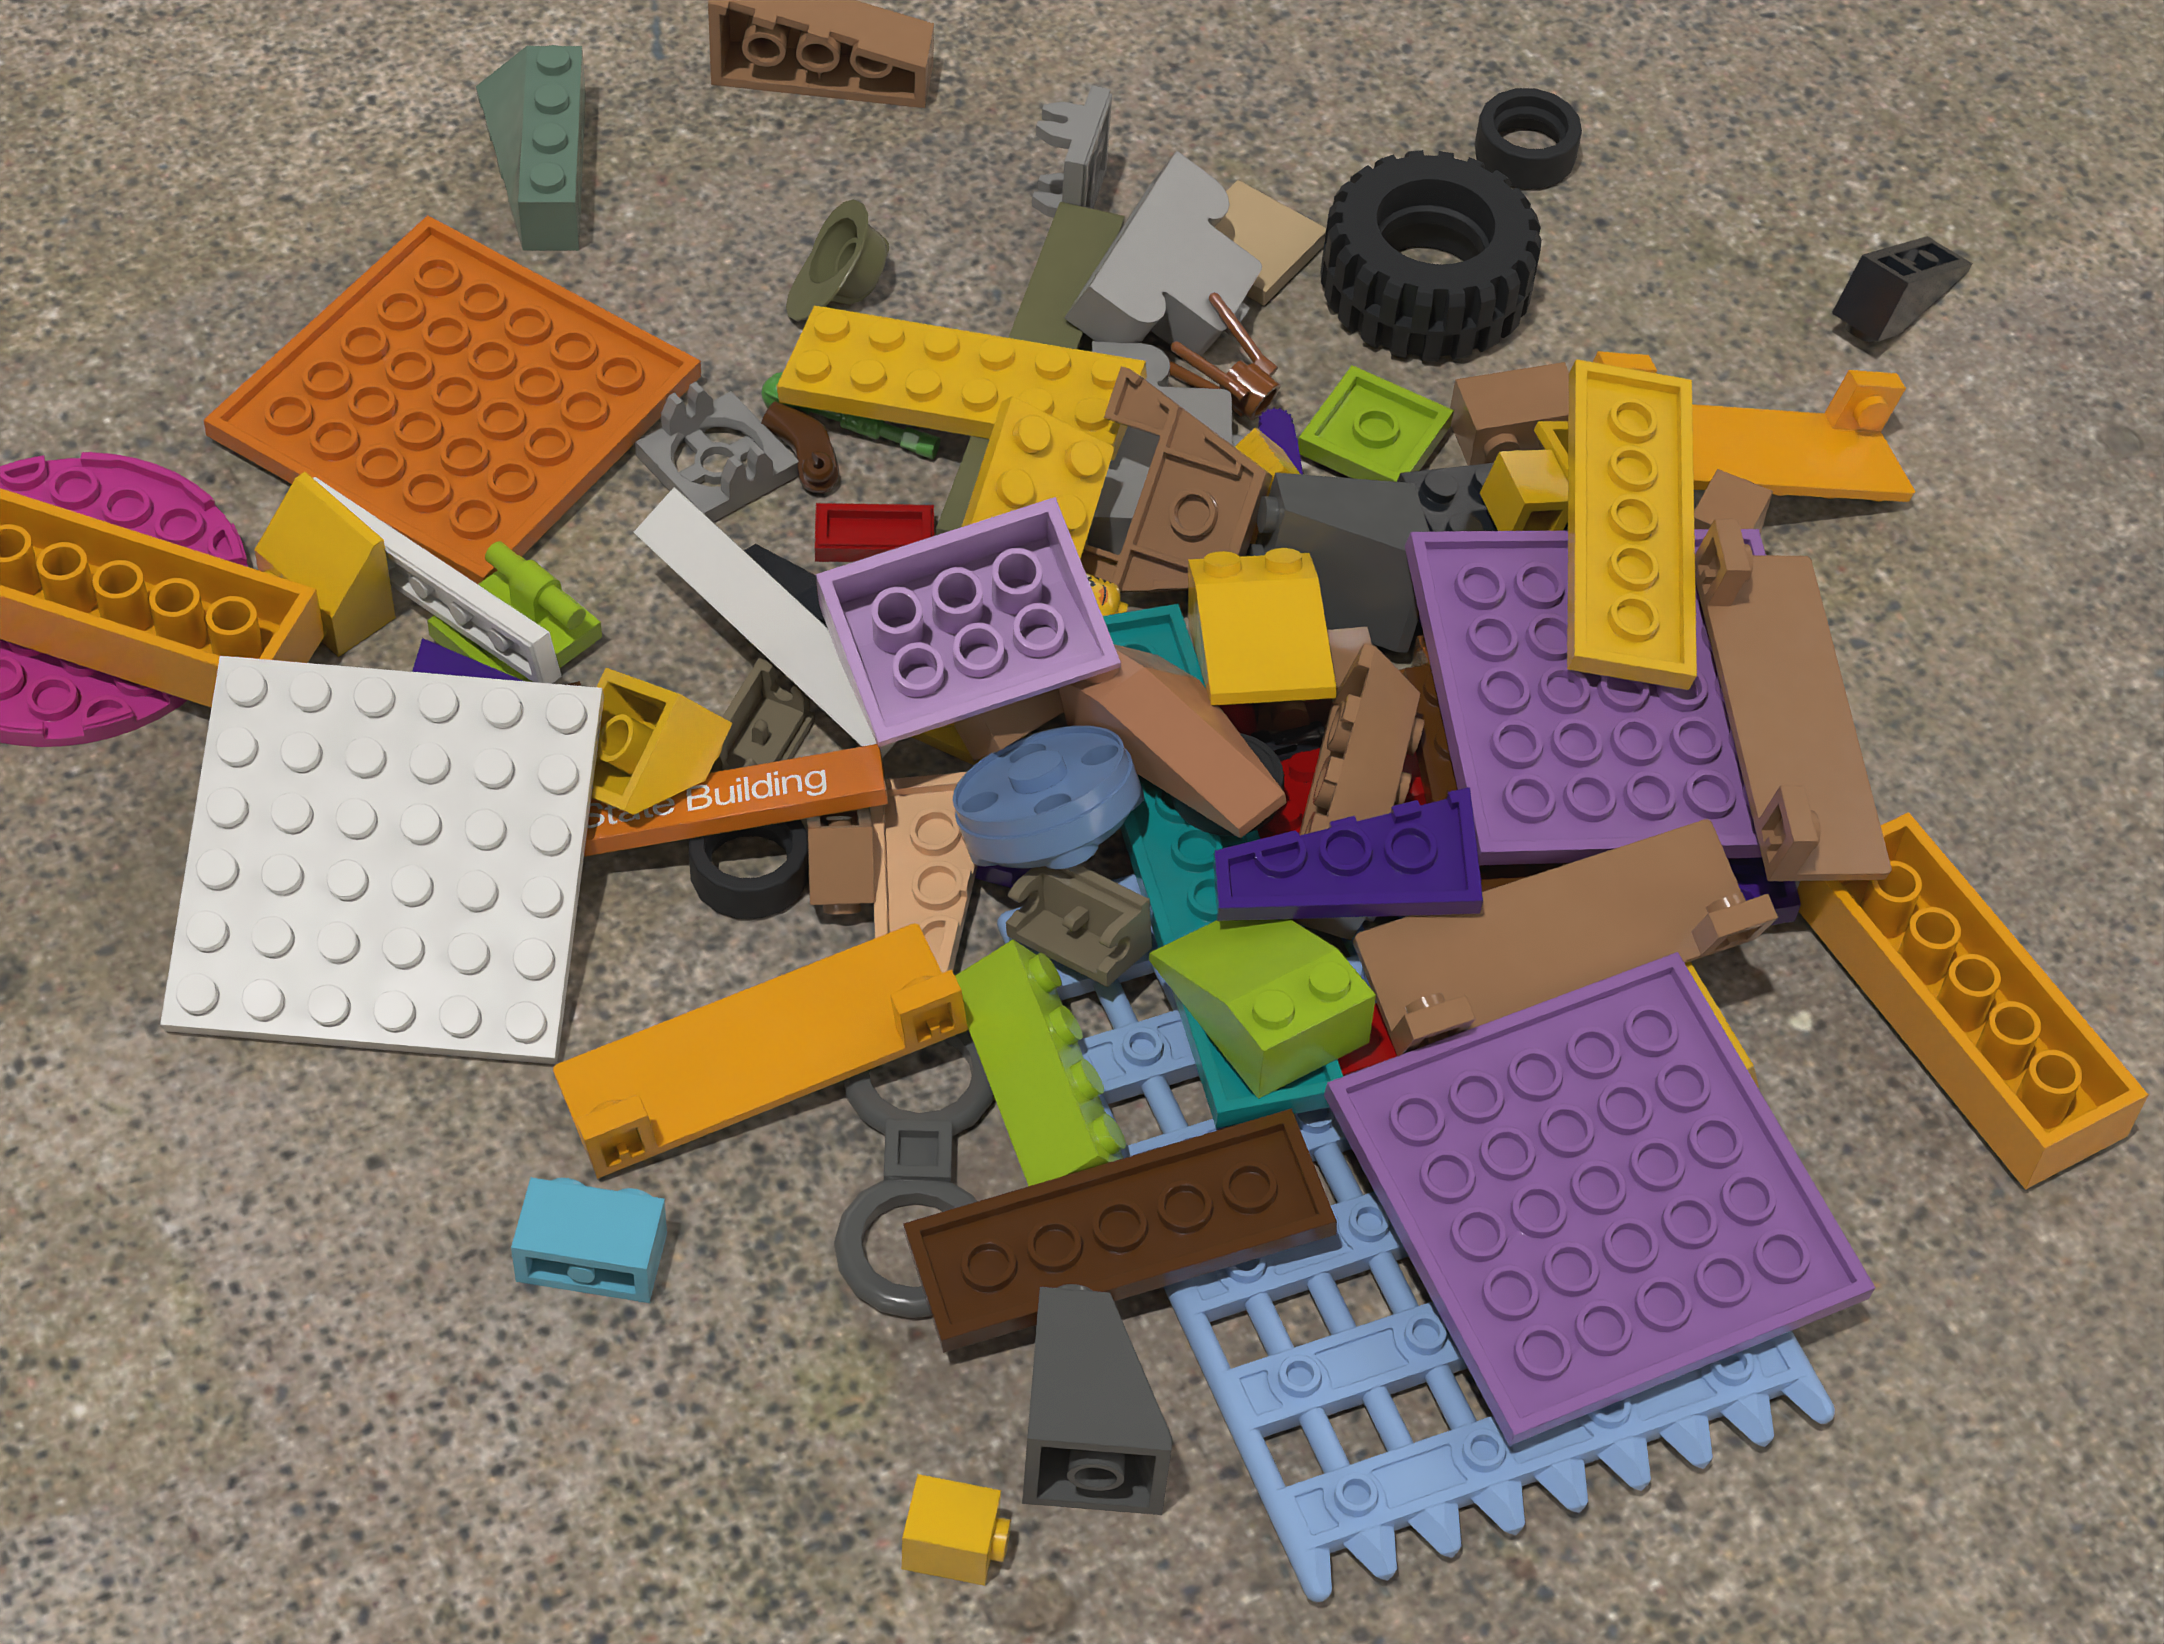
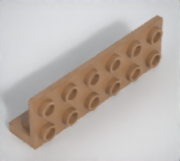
M1714 519L1695 554V580L1767 880H1885L1892 868L1812 560L1808 556L1753 555L1751 547L1748 544H1744L1738 519Z
M1704 819L1482 892L1483 903L1480 914L1412 915L1359 932L1354 937L1353 944L1369 985L1376 994L1375 1000L1396 1054L1400 1056L1676 952L1679 953L1684 963L1755 940L1778 916L1768 894L1745 900L1713 823L1709 819Z

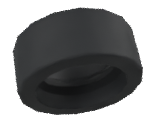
M1515 88L1498 93L1485 103L1479 117L1474 144L1476 160L1484 163L1485 170L1491 173L1498 170L1511 181V186L1516 188L1541 189L1558 184L1571 173L1577 158L1582 134L1580 117L1568 102L1550 92L1536 88ZM1512 128H1529L1543 132L1557 144L1543 149H1527L1513 145L1501 137L1499 133Z
M801 819L689 838L690 879L699 898L716 912L737 919H760L784 911L801 896L809 879L808 832ZM739 837H762L776 842L787 852L785 863L774 872L757 878L732 876L723 873L712 864L713 852L725 842Z

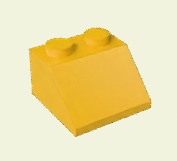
M303 472L294 479L254 551L259 571L317 589L324 637L321 642L339 657L396 618L383 538L308 473Z
M605 668L596 686L603 690L604 703L591 798L634 815L704 782L722 751L723 743L733 723L679 693Z

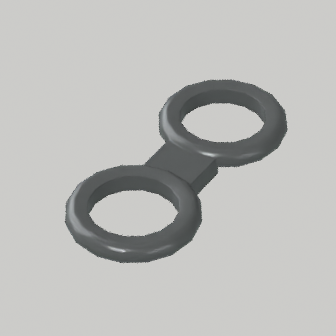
M969 1029L943 1040L961 1052L969 1063L972 1076L969 1087L961 1097L941 1110L917 1113L898 1109L882 1099L871 1084L870 1070L843 1080L847 1100L863 1122L885 1135L884 1180L860 1192L843 1212L836 1233L834 1247L839 1272L854 1294L884 1313L909 1318L931 1316L922 1286L910 1287L892 1283L876 1273L864 1257L862 1243L865 1232L876 1218L899 1206L919 1204L938 1208L944 1212L977 1202L972 1194L951 1182L952 1137L975 1125L994 1099Z

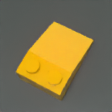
M1276 548L1266 552L1265 555L1239 556L1232 552L1218 551L1207 554L1204 559H1188L1189 630L1211 705L1336 698V682L1319 578L1310 553H1300L1290 548Z

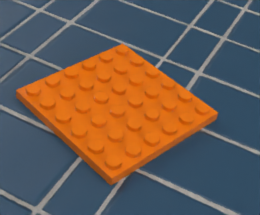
M427 215L203 421L206 436L291 484L303 472L308 473L312 478H318L476 584H479L497 571L495 567L485 560L488 548L493 543L501 541L522 557L661 417V412L668 396L676 393L680 398L689 389V385L701 377V361Z

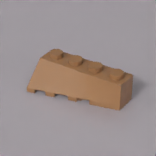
M1363 643L1336 692V698L1332 700L1299 831L1300 835L1328 829L1331 821L1355 816L1356 820L1360 821L1391 813L1392 806L1403 804L1411 781V774L1402 772L1406 754L1414 755L1424 727V720L1415 717L1421 693L1376 646ZM1376 917L1305 918L1291 920L1312 929L1352 940L1364 920L1374 922Z

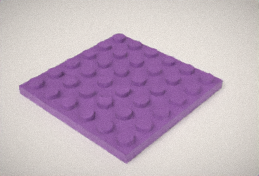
M1694 529L1695 554L1709 529ZM1741 529L1744 544H1748L1751 547L1753 555H1766L1759 529ZM1568 531L1410 532L1405 544V551L1457 788L1459 790L1470 787L1479 865L1572 863L1704 819H1709L1713 823L1727 858L1762 857L1696 580L1697 677L1690 689L1686 690L1567 670Z
M1678 952L1327 1082L1324 1097L1509 1446L1868 1300L1875 1290L1870 1277Z

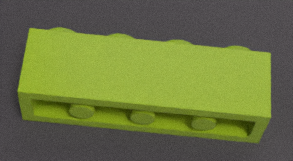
M1013 939L955 975L962 990L969 1032L1028 1186L1123 1159L1121 1150L1126 1148L1124 1135L1115 1120L1106 1114L1099 1097V1095L1104 1093L1102 1080L1095 1068L1082 1055L1078 1045V1041L1083 1038L1082 1030L1074 1015L1068 1008L1062 1005L1056 990L1061 986L1062 982L1051 960L1043 953L1034 954Z

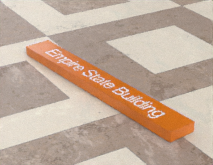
M877 744L712 772L708 774L704 782L634 815L591 798L584 857L888 804L881 749Z

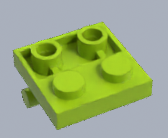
M501 541L493 543L488 548L485 560L495 567L497 571L478 585L550 632L559 668L602 638L601 621L562 590L560 581L537 562L525 560ZM435 615L427 620L429 636L441 646L520 680L533 682Z

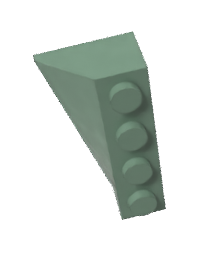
M526 46L476 86L477 97L480 107L484 112L490 141H492L495 149L497 165L501 179L505 183L508 202L522 250L579 251L586 102L582 46Z

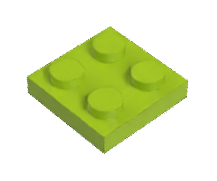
M1351 365L1299 436V453L1354 479L1397 482L1400 473L1420 471L1451 427L1454 410Z

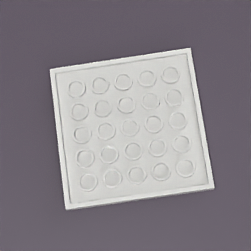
M220 656L160 1023L162 1028L166 1032L556 1065L558 1063L604 703L602 688Z

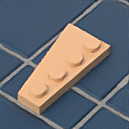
M966 772L885 779L888 804L870 807L873 826L875 938L913 923L918 924L942 973L951 969L953 971L977 870V865L971 861L956 822V810L953 805L954 790Z

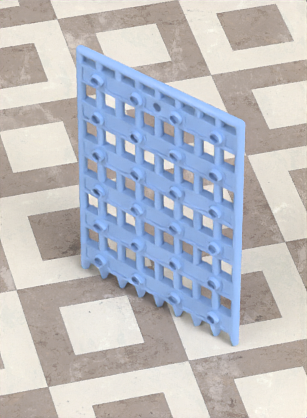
M1135 873L1112 880L1141 895ZM1020 908L1006 911L998 918V930L1005 944L1013 940L1007 936L1006 921ZM1396 916V917H1397V919H1402V918H1405V917H1408V916ZM1363 925L1360 926L1356 934L1365 931ZM1152 926V948L1108 987L1049 958L1061 978L1062 984L1056 989L1060 1000L1096 991L1113 1027V1030L1078 1041L1084 1059L1091 1063L1102 1080L1104 1093L1099 1095L1106 1114L1115 1120L1108 1104L1144 1093L1163 1133L1162 1135L1128 1146L1126 1144V1148L1121 1150L1124 1158L1231 1127L1216 1128L1213 1119L1188 1126L1169 1085L1197 1077L1199 1073L1172 989L1149 961V953L1158 949ZM1354 937L1352 940L1341 938L1350 955L1346 959L1370 987L1353 944ZM1018 942L1019 944H1021L1022 946H1024L1025 948H1027L1028 950H1030V951L1033 952L1034 954L1037 955V954L1040 953V952H1038V951H1036V950H1034V949H1032V948H1030V947H1028V946H1026V945H1024V944ZM1155 972L1173 1011L1138 1022L1120 983ZM1330 1107L1296 1113L1294 1116L1312 1161H1317L1337 1201V1204L1331 1205L1337 1221L1336 1235L1164 1286V1290L1307 1598L1313 1602H1323L1331 1594L1330 1553L1347 1548L1376 1577L1388 1581L1397 1570L1394 1531L1411 1525L1440 1554L1453 1558L1461 1548L1458 1509L1473 1503L1477 1504L1503 1531L1517 1535L1525 1525L1522 1486L1539 1481L1567 1509L1580 1513L1588 1503L1584 1464L1601 1459L1630 1487L1642 1491L1651 1480L1647 1442L1663 1437L1692 1465L1704 1469L1713 1458L1708 1423L1710 1420L1725 1416L1752 1442L1766 1447L1774 1437L1770 1399L1787 1395L1806 1414L1820 1424H1827L1835 1415L1834 1404L1793 1331H1789L1509 1446L1494 1416L1479 1421L1476 1420L1453 1374L1468 1367L1433 1301L1418 1305L1397 1263V1260L1409 1257L1375 1191L1363 1195L1342 1153L1352 1148ZM1371 1269L1393 1315L1356 1326L1335 1281ZM1309 1290L1331 1335L1294 1347L1273 1301ZM1247 1310L1268 1356L1231 1369L1210 1322ZM1427 1382L1450 1430L1414 1443L1390 1394ZM1364 1404L1387 1452L1350 1465L1327 1416ZM1301 1425L1324 1474L1286 1487L1264 1437Z

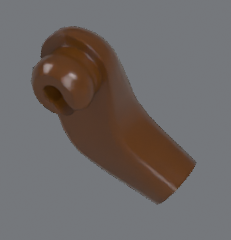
M774 401L764 414L761 424L765 425L772 434L782 439L793 449L799 461V480L805 489L813 493L829 491L837 482L838 469L825 426L819 420Z

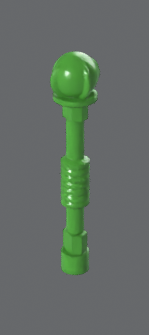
M783 372L774 374L762 386L761 396L767 408L774 401L779 402L776 386ZM781 403L808 415L813 412L840 422L842 428L870 438L878 439L881 436L898 442L902 448L930 459L935 458L940 446V437L909 427L902 429L885 423L883 420Z

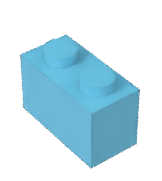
M530 1177L511 1246L516 1282L650 1303L667 1236L665 1199L652 1197L642 1190L633 1188L614 1191L585 1186L583 1183L570 1178L545 1180Z

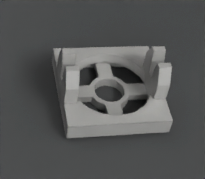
M1091 85L1084 106L1069 102L1043 105L1042 120L1045 121L1037 122L1036 136L1051 146L1069 149L1064 162V173L1046 174L1039 177L1038 190L1042 192L1033 193L1032 207L1044 215L1054 218L1060 202L1094 209L1107 171L1112 106L1110 89Z
M696 381L689 385L687 406H685L676 393L669 395L661 412L662 428L635 442L636 456L669 491L675 487L712 522L799 476L798 459L765 425L761 424V421L732 391L713 400ZM712 427H728L741 431L745 437L732 444H726L723 442H712L703 432ZM685 442L696 453L695 464L678 472L674 465V453L677 447ZM714 454H722L729 457L722 472L708 471L701 463L705 458ZM747 458V467L745 469L741 461ZM704 481L713 485L721 484V486L709 487L699 483Z

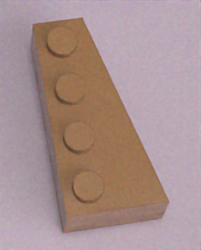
M708 0L711 85L925 108L933 68L934 23L857 0Z

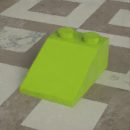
M1291 919L1216 920L1149 953L1150 963L1258 1099L1368 1044L1370 1041L1376 994L1336 947Z

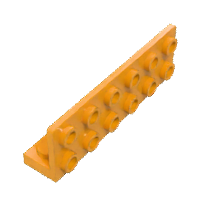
M1598 351L1593 360L1595 363L1651 373L1657 372L1649 355ZM1848 370L1825 413L1692 404L1694 490H1706L1716 470L1719 469L1773 491L1772 494L1777 496L1795 495L1827 499L1846 498L1877 502H1909L1915 493V489L1881 432L1905 392L1906 387L1897 373Z
M913 923L560 1062L553 1067V1072L598 1179L968 1030L962 990L952 969L942 973L920 926Z

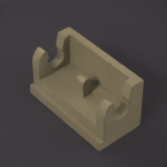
M758 658L722 717L733 724L725 738L722 751L709 773L792 759L814 724L815 713L810 711L809 696L795 683L791 688V692L783 690L776 682L778 674L774 663Z
M1079 864L1066 869H1051L1046 866L1031 868L1016 881L1008 894L1009 898L1017 902L1025 900L1029 895L1025 905L1016 910L1006 921L1008 937L1045 954L1047 957L1106 987L1152 948L1150 899Z

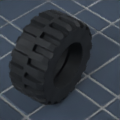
M1423 150L1408 151L1404 158L1396 159L1394 154L1381 158L1375 162L1373 169L1367 165L1351 176L1350 181L1340 187L1334 196L1333 205L1329 208L1320 271L1321 284L1325 288L1324 296L1334 313L1339 312L1338 319L1349 331L1353 333L1358 330L1361 332V339L1376 349L1380 345L1390 348L1391 355L1405 359L1407 354L1422 356V361L1438 362L1440 356L1451 355L1452 360L1469 357L1472 355L1473 349L1476 348L1483 352L1498 344L1500 337L1505 338L1519 326L1521 317L1527 313L1542 243L1539 235L1541 226L1537 214L1530 208L1531 203L1518 187L1513 190L1511 189L1512 183L1508 177L1498 170L1493 173L1485 170L1484 163L1469 157L1468 161L1455 159L1454 153L1439 151L1437 156L1424 155ZM1411 247L1434 248L1451 253L1462 259L1463 262L1453 264L1425 263L1409 258L1397 250Z

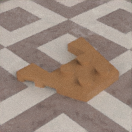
M1121 366L1104 418L1159 436L1160 438L1121 553L1117 555L1085 544L1080 560L1086 574L1116 584L1120 589V593L1188 591V559H1204L1207 554L1218 551L1246 556L1257 524L1260 500L1262 496H1266L1273 475L1139 374Z

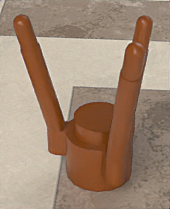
M1214 292L1210 294L1209 301L1253 363L1247 365L1240 360L1227 373H1224L1196 352L1191 351L1176 341L1171 344V350L1220 386L1172 361H1169V375L1194 388L1228 390L1231 393L1232 410L1240 417L1245 415L1252 421L1267 409L1279 392L1281 386L1272 378L1278 367L1261 353L1231 309L1227 307L1220 295Z

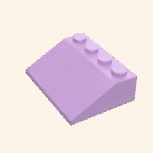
M1056 497L816 574L819 606L839 660L878 747L1121 667L1120 659Z

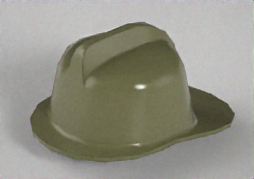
M854 199L843 202L832 211L822 225L813 249L788 294L786 310L788 317L797 322L807 320L814 305L825 307L830 301L850 305L862 301L874 290L885 266L889 252V243L886 238L868 224V212L863 203Z

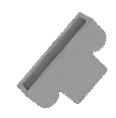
M1176 151L1150 183L1064 318L1097 342L1141 343L1147 334L1152 331L1169 345L1176 341L1180 342L1201 357L1224 331L1230 335L1231 331L1209 301V296L1211 293H1218L1238 321L1241 322L1250 308L1242 301L1262 270V264L1258 259L1215 228L1227 214L1230 205L1228 195L1223 186L1180 152Z
M1092 341V352L1146 361V380L1234 447L1243 439L1242 435H1232V398L1228 390L1168 387L1170 363L1162 350L1153 345L1143 343L1120 344ZM1127 427L1114 461H1110L1088 533L1089 546L1117 555L1121 553L1160 438L1159 436Z

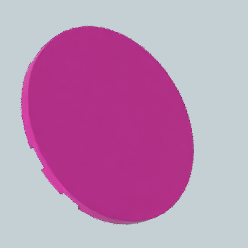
M81 452V458L46 461L45 456L41 455L0 466L1 489L248 567L243 543L235 525L231 524L226 516L215 506L214 499L192 481L160 465L117 454ZM0 639V743L32 747H59L96 742L139 729L162 718L188 701Z

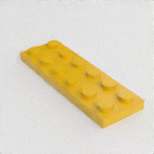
M814 305L776 387L779 403L990 439L1001 402L1014 396L1114 446L1111 458L1114 461L1128 426L1112 422L1104 418L1120 368L1121 366L1129 368L1145 380L1147 379L1146 361Z
M1575 359L1569 372L1567 670L1686 690L1690 689L1697 677L1692 380L1578 359Z
M1014 396L1007 398L1001 402L962 527L1056 497L1079 558H1081L1115 447ZM954 723L912 736V738L972 765L983 759L980 758L976 761L972 759L954 727Z

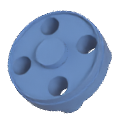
M1096 726L1061 727L1021 738L1002 750L989 754L976 763L960 779L953 793L956 822L971 861L979 866L1000 865L1008 868L1046 866L1051 869H1066L1076 866L1093 856L1098 849V845L1113 835L1123 825L1130 812L1136 809L1144 800V792L1131 755L1124 748L1122 740L1114 732Z

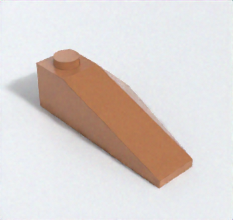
M1114 644L1121 662L1120 668L1059 688L1067 726H1096L1114 732L1120 737L1124 748L1130 753L1138 775L1237 837H1243L1287 803L1284 791L1220 706L1210 704L1207 690L1201 681L1159 655Z

